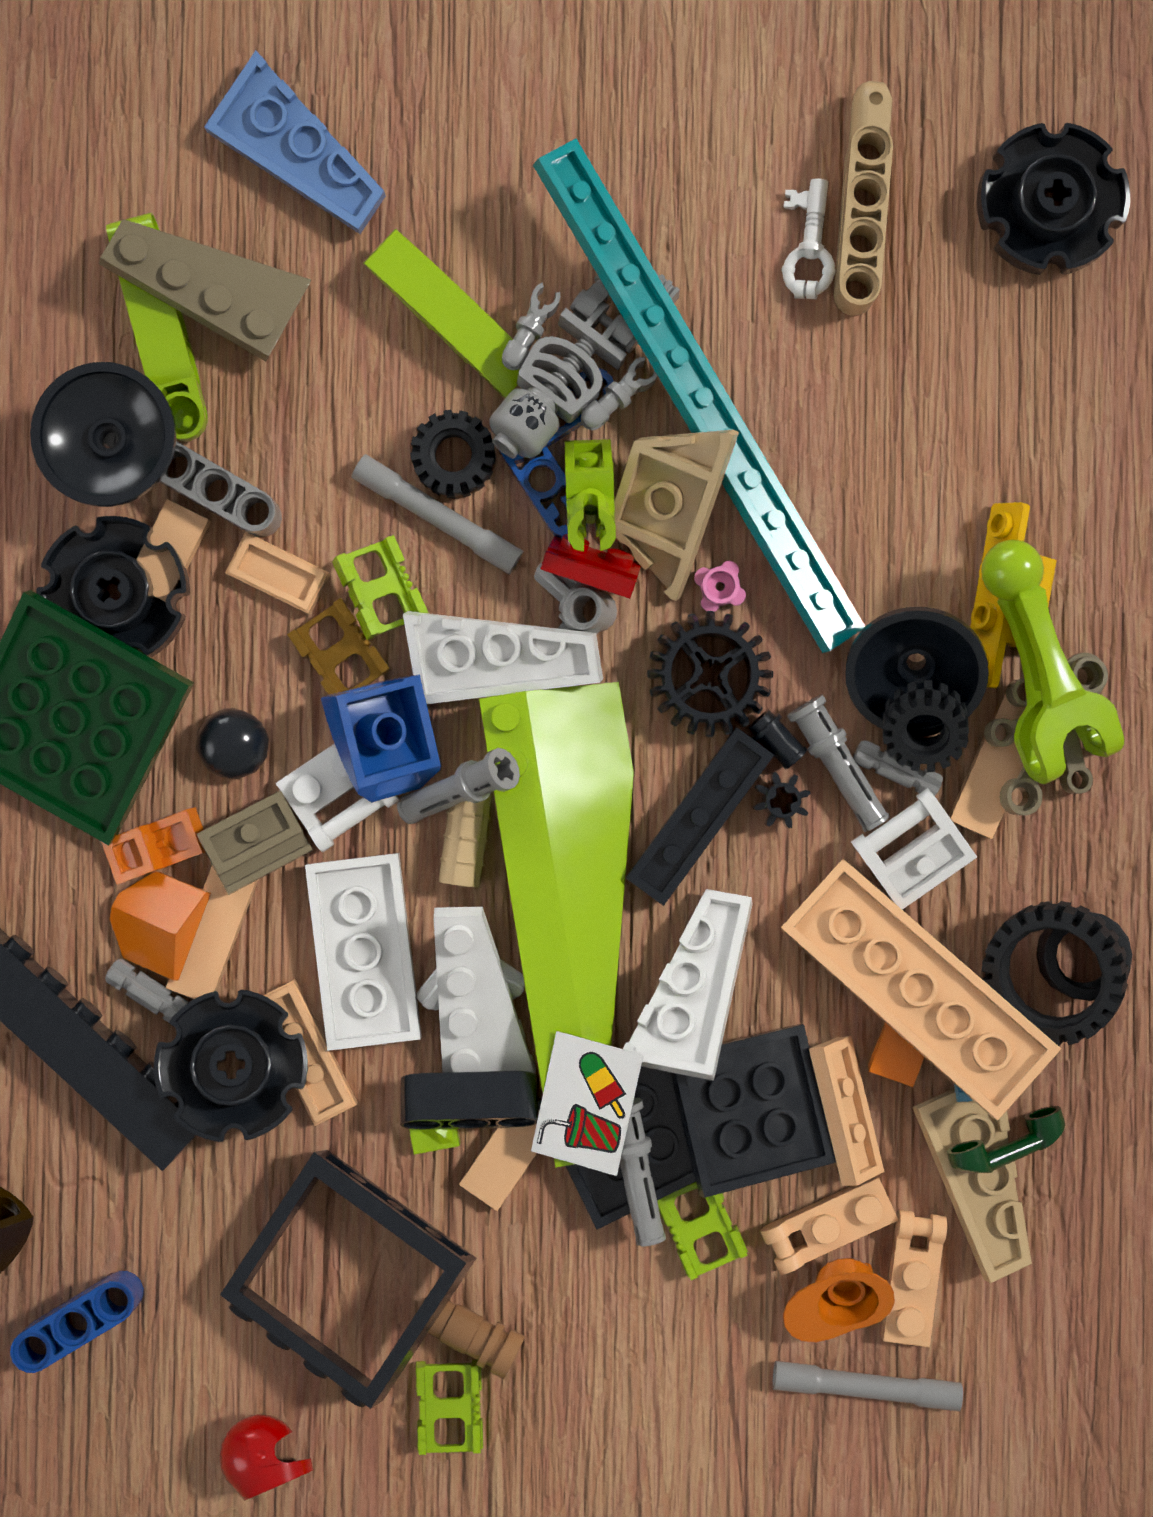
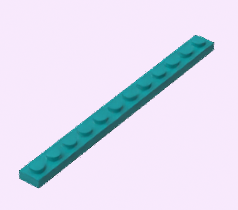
M575 138L538 158L533 164L534 169L691 433L735 430L739 432L722 480V485L821 652L831 651L860 632L865 625L580 143Z

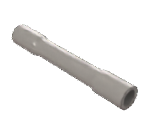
M367 454L360 459L352 473L351 478L383 498L393 500L468 546L476 555L509 575L524 552L494 532L479 527L404 481L398 473Z
M775 1361L773 1368V1390L805 1394L826 1393L915 1404L919 1407L959 1412L963 1402V1386L961 1382L927 1378L907 1379L822 1369L816 1365Z

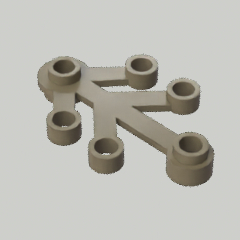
M1079 653L1069 657L1067 661L1076 677L1080 668L1085 670L1087 674V681L1082 685L1084 690L1100 694L1108 680V671L1101 659L1091 653ZM1024 678L1013 680L1006 689L1008 701L1016 707L1027 706L1026 699L1022 701L1017 695L1019 685L1025 686ZM1005 718L991 720L984 729L986 741L994 747L1011 745L1014 742L1015 727L1019 718L1014 720ZM999 724L1006 730V737L1003 741H999L995 736V729ZM1073 729L1067 734L1063 744L1066 769L1060 777V783L1062 788L1070 794H1083L1092 787L1093 776L1091 771L1085 766L1078 735ZM1024 766L1018 778L1008 780L1000 791L1001 805L1012 815L1033 814L1042 803L1043 796L1038 782L1029 777ZM1075 772H1078L1082 778V783L1078 788L1073 786L1071 780ZM1016 788L1022 793V801L1019 805H1015L1011 797L1013 790Z

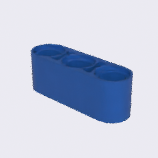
M129 1271L112 1273L34 1320L13 1340L10 1348L13 1364L19 1370L26 1373L39 1372L123 1322L137 1308L143 1298L144 1288L141 1280L136 1274ZM114 1287L123 1290L127 1296L128 1304L126 1306L115 1305L109 1298V1288ZM69 1312L82 1314L87 1322V1330L75 1329L69 1322ZM30 1336L38 1337L45 1343L47 1348L46 1354H37L30 1348L28 1343Z

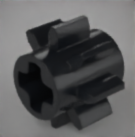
M773 772L770 776L772 785L767 788L763 785H755L754 788L757 792L763 795L762 802L756 803L752 808L753 810L764 809L769 814L765 820L766 826L770 827L774 824L776 818H782L784 826L790 829L792 828L791 816L795 813L803 816L809 814L806 809L800 806L801 798L808 797L811 793L807 790L798 791L794 786L798 775L793 774L786 783H781L779 775ZM780 787L783 793H791L793 798L792 802L786 804L787 812L782 813L780 808L771 807L770 799L776 797V788Z

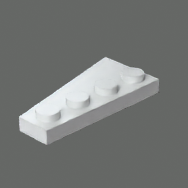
M412 611L403 613L413 675L420 674L426 704L490 697L530 690L600 683L603 680L596 633Z
M705 890L679 940V947L670 964L667 963L659 978L660 983L649 1004L645 1005L637 1020L638 1025L629 1043L626 1042L623 1047L624 1050L643 1055L642 1067L714 1081L751 914L752 897Z
M483 907L434 908L442 1072L527 1071L536 1074V1065L533 1056L529 1053L525 1041L526 1035L521 1020H518L512 1002V993L508 981H505L500 966V958Z

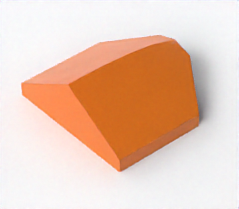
M158 871L151 873L120 892L112 904L110 922L123 958L169 979L179 981L211 893Z

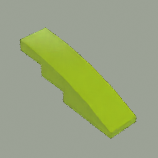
M394 229L363 264L429 330H433L502 397H507L517 386L520 370L507 369L502 363L503 351L509 340L513 339L439 267L397 229Z

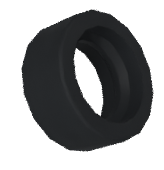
M1089 912L1095 918L1098 915L1106 921L1105 926L1109 931L1114 929L1119 936L1118 944L1120 947L1124 946L1127 955L1125 962L1126 965H1129L1130 973L1133 954L1128 936L1120 925L1103 914ZM1049 928L1044 929L1038 939L1036 958L1040 973L1047 983L1060 993L1073 999L1095 1000L1100 992L1101 976L1095 981L1086 983L1076 982L1066 977L1059 968L1056 956L1059 943L1069 932Z

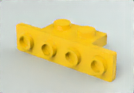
M1012 502L994 503L992 505L990 518L987 523L982 563L988 551L996 544L1006 540H1025L1030 511L1029 504ZM1041 556L1044 574L1039 586L1046 589L1049 607L1057 560ZM981 563L970 628L979 637L987 655L989 673L987 688H997L1000 682L1006 645L1017 647L1008 621L997 603L999 598L994 596L983 582Z

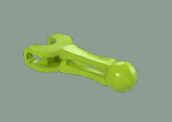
M1006 540L996 544L986 554L982 563L981 573L986 588L999 598L997 603L1008 621L1019 652L1025 680L1027 706L1017 721L1014 741L1029 777L1038 783L1047 784L1058 779L1066 769L1063 744L1067 734L1073 729L1082 741L1086 751L1101 757H1108L1118 753L1124 746V735L1114 704L1103 695L1084 690L1060 647L1049 614L1046 589L1039 586L1043 579L1044 566L1038 551L1030 544L1020 540Z

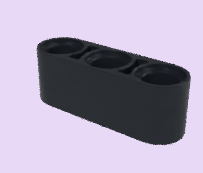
M527 1071L416 1073L401 1077L400 1125L403 1128L414 1130L509 1128L537 1124V1075L535 1073Z

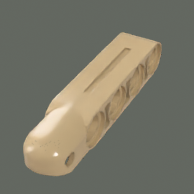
M868 81L862 83L857 88L852 101L849 145L844 164L833 293L834 302L838 309L844 314L851 316L867 312L879 295L882 285L893 140L890 135L892 97L884 82ZM862 144L873 145L878 150L880 157L874 160L865 159L860 155L858 146ZM863 189L871 192L876 199V204L872 206L861 205L856 201L854 192ZM855 235L865 236L871 242L872 250L864 253L856 251L850 243V238ZM850 281L863 283L868 290V297L864 299L853 298L846 290V283Z

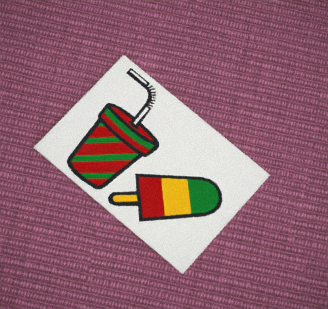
M556 1031L531 1151L617 1176L643 1055Z

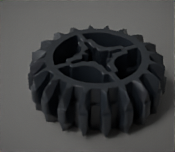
M707 611L705 626H699L698 618L694 613L689 614L687 623L690 630L685 632L681 624L678 622L672 623L670 627L677 639L672 641L669 637L660 635L657 641L662 647L667 649L666 654L658 651L650 653V660L662 664L661 669L647 671V678L661 679L662 685L649 690L650 696L657 697L665 693L668 700L661 703L657 710L662 714L673 706L678 712L672 717L670 724L676 727L685 716L690 719L687 726V733L690 735L695 734L699 722L705 723L704 732L708 738L714 736L715 723L718 722L721 724L723 733L729 735L733 732L730 718L735 717L738 724L745 727L749 724V719L743 712L745 708L755 714H759L762 711V706L753 700L754 695L766 698L770 696L771 690L758 685L759 679L768 680L773 678V671L768 669L759 670L758 664L768 661L771 655L769 652L755 655L753 648L758 646L763 639L760 635H757L747 642L742 637L750 627L747 622H743L736 632L729 629L733 622V615L731 614L724 616L721 626L715 625V614L713 611ZM716 637L729 642L735 648L725 655L713 657L708 655L702 647H699L694 639ZM682 647L688 656L687 659L691 663L693 673L689 681L675 690L671 677L672 663L676 653ZM744 659L747 667V684L742 697L738 701L732 694L733 690L729 686L728 673L734 665ZM724 661H729V664L724 666L717 676V681L720 683L718 686L711 687L710 682H708L706 686L701 683L694 689L690 688L703 673L700 666L701 662L702 664L709 662V667H711L713 663L719 666ZM698 692H708L718 702L721 701L726 710L717 713L700 712L689 707L684 701Z

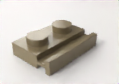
M281 790L197 833V837L228 895L312 852V848L307 842Z

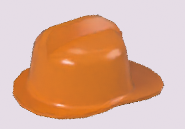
M851 1258L836 1259L828 1262L820 1269L815 1283L796 1292L787 1302L783 1312L784 1326L791 1336L801 1341L821 1342L833 1339L853 1330L881 1322L890 1314L895 1304L894 1290L887 1280L873 1273L869 1263H863L860 1260Z

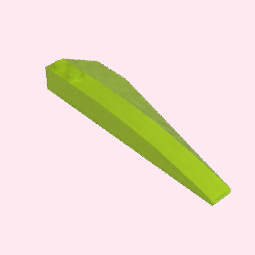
M619 682L530 690L479 698L487 752L497 748L505 749L512 754L519 767L520 777L518 784L505 792L495 790L494 796L542 1092H544L556 1031L609 1046L612 1045L634 777ZM554 1158L555 1168L574 1165L573 1163Z

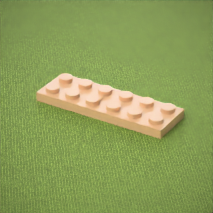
M844 859L839 862L781 927L785 934L996 1121L1003 1116L1061 1050L1056 1043Z

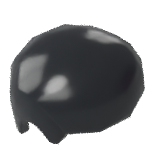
M226 708L207 716L197 731L196 750L204 766L212 773L223 778L240 779L255 773L265 761L269 738L262 722L255 716L239 709Z

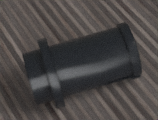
M768 709L749 726V729L753 732L751 738L755 741L760 740L786 770L794 765L808 749L802 746L779 721L782 716L779 713L774 715Z

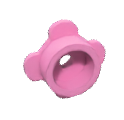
M725 561L719 567L710 570L702 567L695 573L694 581L701 588L703 595L701 606L705 611L715 612L719 606L727 604L738 606L745 600L746 593L740 587L737 576L739 567L736 563ZM718 582L723 583L724 590L718 591L715 587Z

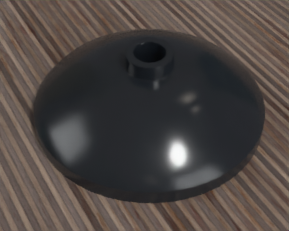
M93 362L66 371L44 391L32 416L30 429L31 447L40 471L59 492L85 505L112 507L123 505L142 497L162 479L174 455L176 424L166 397L148 377L122 364ZM117 433L118 443L112 448H106L104 446L106 435Z
M929 607L900 608L887 612L871 621L854 639L847 655L845 670L847 690L855 707L868 721L883 729L885 704L889 698L894 701V692L899 688L907 693L908 683L916 681L917 689H924V680H932V688L934 690L938 689L940 682L948 685V694L950 695L955 690L960 695V702H965L967 716L969 717L983 699L989 676L987 655L976 633L958 617ZM912 654H920L924 659L919 662H913L908 657ZM933 715L916 716L907 724L908 731L917 737L939 734L944 728L942 720Z

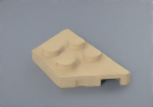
M721 430L642 437L633 443L614 501L616 538L620 543L630 548L634 559L644 570L649 568L667 588L664 591L665 594L672 600L677 601L683 595L739 434L738 431Z

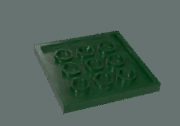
M32 590L23 592L0 640V784L109 846L124 825L194 682Z

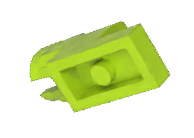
M611 439L564 441L568 541L574 549L584 552V537H587L586 524L595 523L596 537L600 539V551L611 548L616 539Z

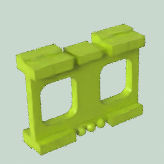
M394 535L351 553L337 555L332 561L342 586L348 585L349 596L354 607L359 610L356 617L366 640L404 625L403 618L386 625L380 623L372 606L374 600L392 594L398 598L404 613L407 611L428 613L418 588L411 590L413 584L411 581H407L409 575L404 573L406 570L405 566H400L405 559ZM374 552L378 554L383 564L385 575L372 581L364 582L360 579L353 561L357 557Z
M696 1182L657 1200L664 1224L667 1227L669 1226V1232L672 1234V1239L678 1249L677 1253L690 1280H694L699 1275L735 1259L748 1256V1250L737 1225L731 1226L732 1223L725 1206L721 1204L724 1202L723 1199H725L723 1193L706 1197L709 1205L707 1213L689 1221L681 1219L674 1203L675 1199L691 1190L698 1189ZM712 1232H719L728 1248L727 1254L708 1264L701 1263L693 1247L695 1240Z
M472 1360V1363L426 1364V1361H416L417 1396H420V1420L417 1421V1447L419 1455L443 1452L481 1453V1449L484 1446L483 1418H480L482 1368L476 1365L478 1360ZM439 1371L461 1372L464 1377L463 1395L460 1397H437L433 1389V1375ZM440 1418L462 1419L465 1423V1441L461 1444H438L435 1441V1421Z

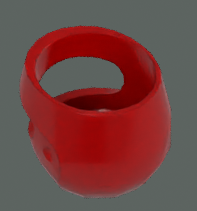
M257 1414L241 1419L231 1427L221 1444V1470L227 1482L244 1501L313 1471L311 1458L293 1462H281L277 1459L274 1450L276 1443L293 1431L286 1423L274 1416Z

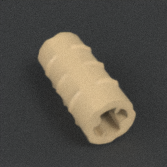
M489 795L486 800L479 803L467 801L458 803L450 807L446 812L448 817L446 831L443 834L442 857L439 858L441 860L438 882L466 887H480L482 867L485 865L483 858L485 844L488 842L486 837L488 823L491 819L492 795Z

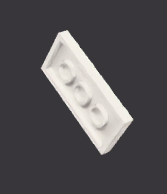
M393 853L306 864L305 870L327 1051L420 1040L422 1034L400 854Z

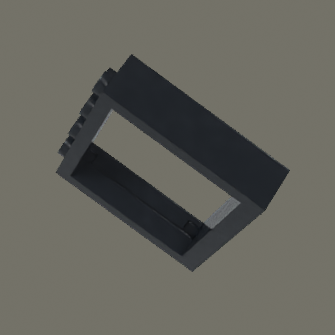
M322 1150L312 1154L220 1295L231 1303L229 1309L237 1317L247 1322L254 1320L267 1330L266 1337L274 1345L283 1350H290L291 1348L304 1358L303 1364L311 1373L323 1379L329 1377L341 1386V1393L348 1401L359 1407L366 1405L371 1409L385 1399L477 1258L332 1152ZM318 1180H321L444 1270L373 1380L369 1379L248 1287Z

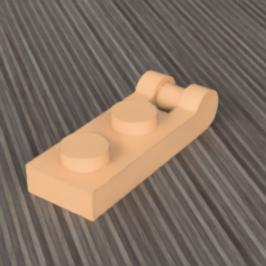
M877 1175L857 1186L845 1188L764 1226L760 1232L765 1243L772 1245L777 1256L774 1259V1263L779 1274L783 1275L799 1269L813 1259L898 1221V1218ZM800 1230L806 1243L793 1248L788 1236Z
M898 1210V1221L895 1223L888 1283L894 1290L895 1304L890 1314L883 1319L881 1338L886 1342L930 1347L942 1250L947 1234V1217L931 1214L930 1218L915 1217L912 1211ZM912 1236L926 1237L925 1248L911 1247Z

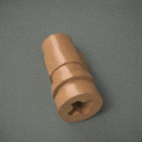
M448 1301L428 1333L438 1338L441 1343L463 1355L467 1354L478 1360L477 1366L484 1368L485 1364L491 1367L490 1373L504 1379L525 1336L512 1329L508 1333L503 1330L505 1325L497 1322L495 1326L484 1320V1317L464 1306Z

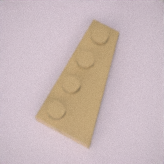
M955 1088L912 1107L984 1280L992 1283L1032 1264L1022 1203L1018 1202L1015 1178L1018 1176L1015 1161L994 1170L992 1173H973L952 1168L947 1155L949 1148L971 1140H982L986 1152L1009 1143L1007 1131H1010L1007 1111L996 1121L974 1101L957 1102Z

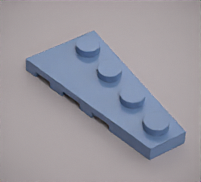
M255 50L204 126L208 134L361 234L386 197L384 190L345 147L338 143L328 132L325 125L315 114L313 115L297 98L294 91L283 79L281 80L264 58Z

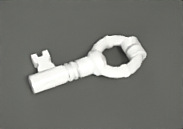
M811 179L809 191H803L802 193H797L796 190L785 191L786 198H790V201H784L785 209L795 210L797 207H801L807 210L803 242L799 243V247L788 255L781 270L786 287L794 293V298L805 299L806 296V299L816 300L818 295L829 287L836 274L832 255L821 244L823 217L825 216L829 183L825 179ZM800 258H819L822 261L824 267L822 269L823 276L819 282L808 280L806 283V280H795V264Z

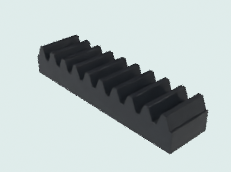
M736 727L625 878L664 906L768 765L774 754Z

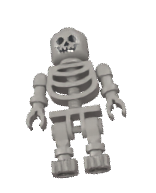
M663 274L658 275L675 304L679 299L680 289L674 287L672 281L666 280ZM598 275L594 277L595 283L587 291L583 289L572 302L570 309L574 313L565 308L559 317L558 325L578 340L577 343L573 344L568 340L553 336L541 338L544 332L542 325L547 318L555 314L561 297L560 292L555 293L554 302L549 305L544 304L543 308L539 309L540 301L537 298L543 293V283L535 287L531 295L527 315L521 316L515 325L518 331L514 339L509 340L502 354V363L507 369H520L517 385L522 389L512 390L489 419L490 428L495 435L492 440L493 444L510 458L514 459L517 454L527 458L537 456L558 431L559 420L557 416L565 422L571 423L581 415V423L586 429L597 430L609 420V415L618 407L620 409L627 407L631 403L630 397L632 395L648 390L656 382L657 374L655 371L649 379L639 378L634 381L636 369L642 368L645 363V357H639L629 366L627 374L619 383L613 381L605 388L606 394L596 401L603 379L597 364L591 358L594 353L616 370H619L624 364L627 355L625 352L630 354L638 345L637 340L621 314L614 320L606 315L610 307L606 302L610 295ZM599 323L607 328L602 335L594 330ZM538 340L529 351V348L532 345L533 341ZM550 354H556L564 357L563 361ZM580 369L588 377L591 384V389L587 388L585 381L578 374V372H580ZM567 386H569L574 391L578 400L575 399L573 393L567 388Z

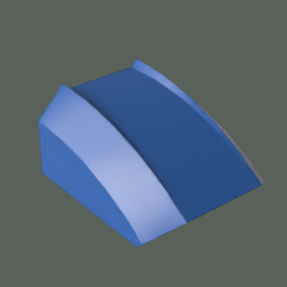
M420 674L380 681L321 698L334 744L347 775L357 794L371 803L421 789L440 771L441 763Z

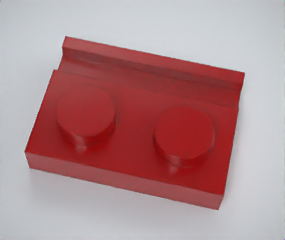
M564 534L562 538L554 535L545 552L540 570L631 599L641 569V565L633 561L634 557L631 554L613 548L607 549V552L589 547L590 543L586 539H584L583 552L572 547L568 541V534Z

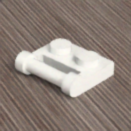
M335 744L276 783L321 852L332 847L335 838L384 805L389 808L400 801L397 795L372 803L363 797L322 825L316 813L354 788L341 762Z
M929 788L916 795L918 800L871 834L866 837L861 834L851 841L888 895L902 910L977 858ZM927 816H931L936 825L882 862L876 852Z

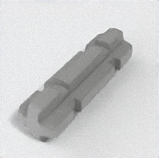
M861 741L854 753L853 759L859 766L868 770L874 768L876 769L875 773L907 788L913 786L918 793L929 788L935 796L942 785L943 777L940 774L927 772V769L923 771L920 768L919 772L912 771L909 760L902 767L896 763V754L890 757L887 750L882 752L880 751V746L869 741Z
M116 960L106 974V982L119 991L122 988L126 989L127 993L125 995L156 1015L159 1012L163 1013L164 1017L162 1019L168 1023L183 1006L189 1003L179 995L175 998L170 996L171 990L166 989L165 986L142 971L138 974L133 972L135 967L125 960Z

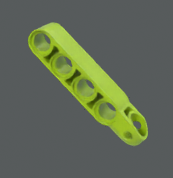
M152 212L125 219L159 230ZM121 221L106 224L109 242ZM118 276L145 376L161 390L172 409L176 424V440L182 442L192 441L200 437L205 431L208 415L183 314Z

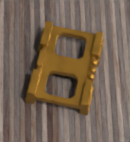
M342 598L333 602L332 606L297 630L294 629L287 634L303 658L309 657L311 659L309 661L315 670L324 678L320 683L328 695L350 690L344 686L337 676L336 667L352 655L358 654L362 657L370 669V675L351 689L369 685L390 671L389 666L376 647L373 645L370 648L371 642L366 640L364 633H361L362 629L359 626H355L357 620ZM332 616L344 631V637L327 650H320L309 634L310 629L326 617Z

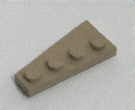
M125 219L121 221L99 260L101 266L265 362L311 282V279Z

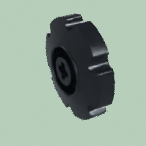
M1039 123L1018 131L997 149L993 155V160L997 163L998 170L987 169L982 175L978 185L976 204L981 229H993L998 233L999 241L994 246V250L1006 262L1020 270L1040 275L1047 268V265L1052 263L1058 266L1061 274L1065 275L1089 266L1114 243L1108 228L1118 229L1126 221L1130 206V186L1125 169H1114L1108 164L1107 157L1113 149L1103 138L1082 126L1065 123L1058 134H1052L1048 132L1044 123ZM1048 192L1052 193V198L1045 197ZM1053 200L1061 201L1058 206H1054Z
M98 517L96 519V528L90 533H86L77 525L71 527L52 544L43 558L41 567L50 573V581L46 586L38 587L36 593L136 650L141 649L145 655L149 657L157 655L173 641L186 618L184 614L177 611L176 603L180 597L190 595V582L187 569L184 567L176 549L169 542H164L158 546L152 545L150 537L153 533V528L143 522L127 517ZM144 544L154 552L161 553L169 550L178 567L180 581L176 589L167 595L166 602L153 596L154 588L150 574L140 561L136 560ZM110 583L117 585L118 591L122 594L118 600L110 598V593L106 590Z
M239 990L236 1000L231 1003H225L220 999L219 993L214 991L190 1001L171 1018L170 1024L176 1029V1037L171 1042H159L157 1044L154 1057V1078L160 1098L175 1097L178 1100L179 1108L173 1115L174 1120L189 1132L211 1141L223 1142L226 1133L233 1128L241 1130L245 1140H251L273 1130L292 1112V1106L287 1103L286 1094L291 1089L301 1090L304 1088L308 1071V1058L302 1034L289 1035L283 1030V1023L288 1018V1013L279 1004L266 996L248 990ZM228 1053H235L238 1061H245V1069L237 1070L236 1078L228 1079L225 1071L218 1070V1064L227 1060Z

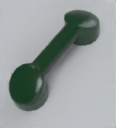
M1050 1106L1028 1113L1024 1119L1029 1134L986 1152L982 1140L966 1141L949 1148L947 1155L951 1167L966 1172L992 1173L1002 1166L1038 1150L1048 1148L1061 1136L1065 1128V1120L1059 1106Z

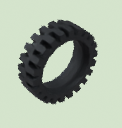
M1046 901L1036 906L1030 905L1011 916L996 931L985 951L986 957L982 961L981 972H985L982 980L1058 1046L1063 1042L1072 1045L1079 1043L1085 1037L1089 1039L1114 1017L1126 993L1129 965H1126L1125 962L1127 955L1124 946L1120 947L1118 944L1119 936L1114 929L1109 931L1105 926L1106 921L1098 915L1095 918L1089 914L1090 909L1081 905L1078 908L1072 907L1071 902L1060 901L1058 904H1052V901ZM1049 928L1068 931L1086 942L1095 953L1102 972L1100 992L1093 1004L1078 1014L1065 1017L1043 1015L1025 1004L1014 990L1009 971L1011 954L1018 942L1028 934Z

